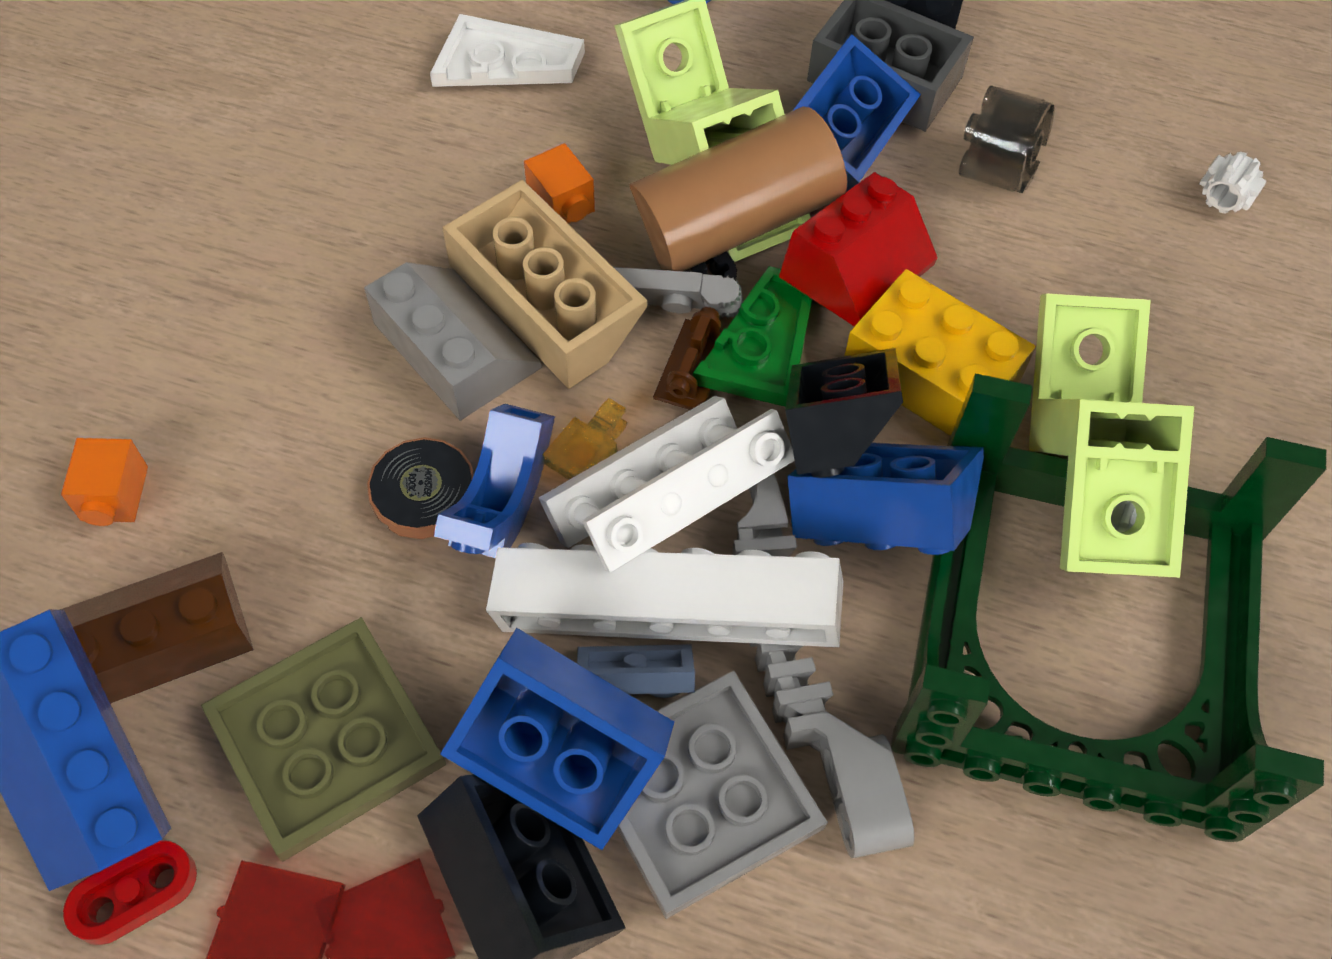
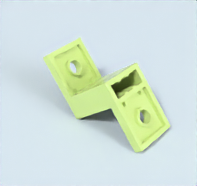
M684 0L614 25L655 162L673 165L785 115L778 90L729 88L705 0ZM671 43L678 46L682 55L681 63L674 71L669 70L663 61L664 50ZM810 213L727 252L733 261L736 262L790 240L792 232L811 218Z
M1047 293L1040 295L1029 450L1068 456L1060 569L1068 572L1180 578L1194 406L1142 403L1151 300ZM1087 335L1097 337L1103 346L1101 358L1093 365L1084 362L1079 354L1080 343ZM1128 500L1136 509V521L1129 530L1118 532L1112 525L1111 514L1117 504Z

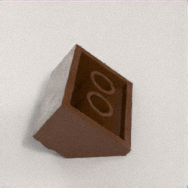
M222 552L60 609L65 611L110 704L254 650L226 558Z

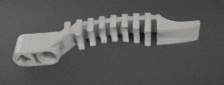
M773 473L749 488L753 505L745 517L737 522V540H734L732 555H738L739 552L744 550H760L769 553L771 556L790 557L797 548L795 535H782L781 528L788 526V520L780 489ZM749 643L750 647L757 646L755 656L757 671H765L766 673L763 682L766 697L774 696L772 707L775 723H786L783 734L786 750L810 746L820 752L842 838L849 856L857 858L913 846L914 828L911 813L894 755L886 736L881 734L867 737L826 712L825 703L833 696L830 681L813 685L808 684V678L816 669L813 657L796 660L795 654L803 646Z

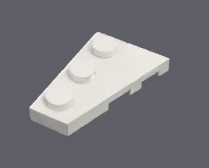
M459 14L430 72L432 87L572 83L585 54L584 39Z

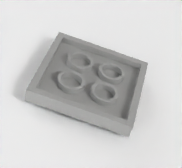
M735 671L695 690V693H690L657 710L674 721L666 755L617 827L665 919L825 829L828 823Z

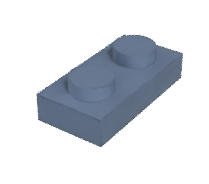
M692 644L578 647L577 664L627 694H651L655 697L669 698L679 693H695V668Z

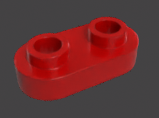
M158 841L89 876L72 889L65 901L63 918L67 929L74 936L93 945H104L116 941L177 906L188 897L197 877V869L193 858L174 842ZM173 869L174 877L172 881L163 888H157L156 880L159 874L164 870ZM113 902L114 909L112 915L107 920L98 923L96 916L100 907L106 903Z

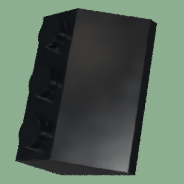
M895 348L792 365L785 412L797 475L811 473L813 477L817 478L835 476L842 473L844 467L854 466L903 403Z
M474 774L458 777L417 815L478 959H572L614 937L626 928L584 840Z

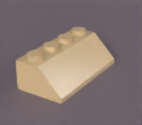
M520 180L442 227L449 265L568 389L609 363L647 308V299L524 180Z

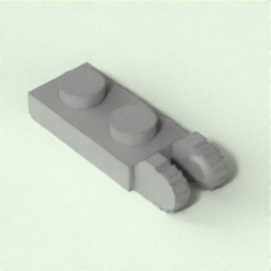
M613 267L647 299V305L662 306L664 310L672 313L683 314L691 312L692 308L711 307L718 311L719 318L727 317L729 319V317L734 318L738 314L740 306L744 301L738 281L728 276L723 278L722 275H707L698 272Z

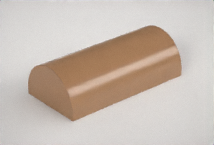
M803 106L629 184L661 270L686 271L832 203L846 193L847 175L841 151L829 126L815 110Z

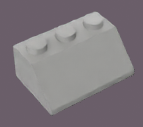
M406 262L364 287L375 326L460 421L542 368L541 361L454 269Z

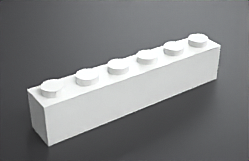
M522 543L518 548L498 547L486 611L502 632H514L518 628L525 633L839 647L843 577L839 558H829V556L823 553L813 551L801 552L795 557L771 556L769 553L760 550H744L739 552L738 555L714 554L702 548H688L681 553H658L650 548L614 571L608 572L605 570L595 547L592 545H575L571 550L549 549L536 543Z

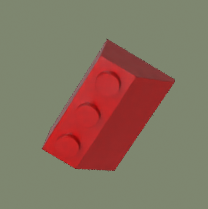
M873 172L792 232L779 277L855 327L905 269L921 277L935 265L938 257L914 196L898 187L893 180Z

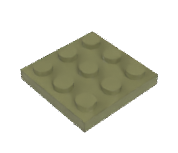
M362 617L201 704L277 857L282 862L446 765L444 757L440 755L439 748Z

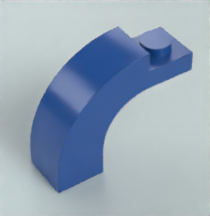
M503 404L491 409L481 455L472 481L459 502L438 514L434 537L449 540L448 546L460 552L482 554L496 558L498 547L511 548L524 524L537 490L550 443L555 416L509 404Z

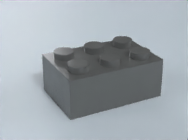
M844 0L813 39L807 81L814 83L844 42L853 34L921 94L902 122L926 132L962 79L974 36L885 0Z

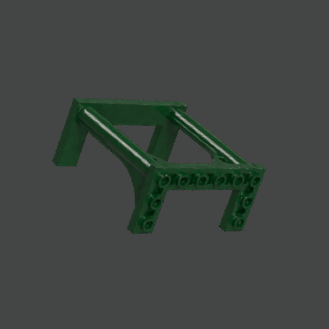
M975 373L947 446L983 447L984 459L971 529L954 551L933 555L908 701L893 729L891 740L892 752L903 754L908 762L918 766L936 767L944 764L963 769V773L966 776L979 781L994 782L1004 779L1023 784L1025 791L1039 796L1052 797L1064 794L1083 799L1085 806L1099 811L1112 812L1124 809L1143 814L1144 820L1159 826L1174 827L1184 824L1204 829L1206 836L1225 842L1242 841L1324 786V760L1268 747L1262 731L1258 707V663L1263 540L1325 472L1327 450L1266 437L1222 494L1188 487L1184 534L1208 539L1201 664L1196 687L1183 710L1166 725L1152 732L1137 737L1116 740L1081 737L1050 726L1022 708L1000 685L992 673L980 646L976 614L994 491L1064 507L1068 460L1010 447L1030 405L1032 385ZM964 646H965L966 651H967V654H966V655L963 654V648H964ZM964 670L969 671L974 675L964 673ZM988 701L998 706L1000 719L994 726L988 729L973 727ZM1203 704H1205V711L1200 709ZM1010 726L1020 727L1028 732L1030 740L1023 739L1022 736H1010L1005 733ZM1185 726L1200 727V734L1196 740L1184 734ZM1198 743H1203V749L1199 746ZM1158 745H1172L1185 755L1192 771L1190 780L1173 776L1164 769L1159 761ZM1069 746H1078L1083 753L1071 751ZM1128 754L1142 758L1145 769L1136 764H1125L1124 755Z

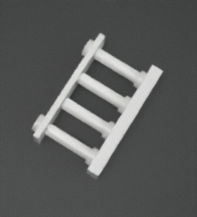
M714 396L539 497V500L562 545L569 548L590 536L605 570L612 572L795 460L792 446L777 410L770 409L737 428L725 398Z

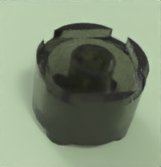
M990 85L983 98L981 114L973 112L967 122L964 140L971 142L962 158L959 176L1011 192L1024 193L1033 180L1040 161L1036 159L1041 145H1047L1053 124L1055 106L1041 98Z

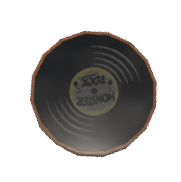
M424 437L403 441L385 451L372 467L367 482L371 508L377 518L386 524L389 530L399 536L415 539L434 537L438 514L459 502L467 491L474 476L472 464L460 449L444 440Z

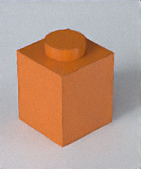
M565 143L524 161L526 183L568 224L577 222L586 215L595 212L594 179Z
M76 438L61 496L80 521L88 524L108 526L113 522H135L148 465L131 439Z

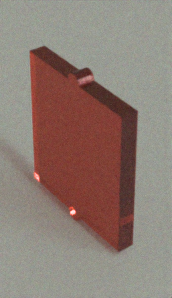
M420 858L316 904L329 944V948L325 951L327 959H453L457 957L441 916L445 906L442 900L435 899Z
M241 860L226 904L217 909V916L220 918L206 959H322L326 945L332 944L335 940V934L331 930L346 885L337 881Z

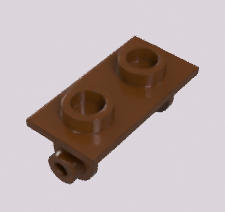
M703 307L700 311L693 314L691 320L685 319L653 395L654 400L688 410L707 401L711 389L698 386L697 380L692 375L700 362L704 361L714 348L715 341L723 331L721 329V321L719 320L720 315L717 310L711 307Z

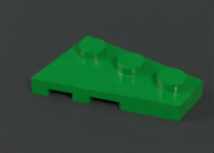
M768 266L741 304L740 310L727 329L724 328L715 341L714 348L693 372L692 376L697 380L698 386L786 407L792 365L800 364L812 298L779 277L780 268Z

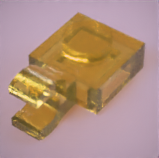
M608 398L588 424L574 417L542 454L544 464L570 480L617 453V443L614 440L621 435L627 426V421L621 418L625 414L626 408Z

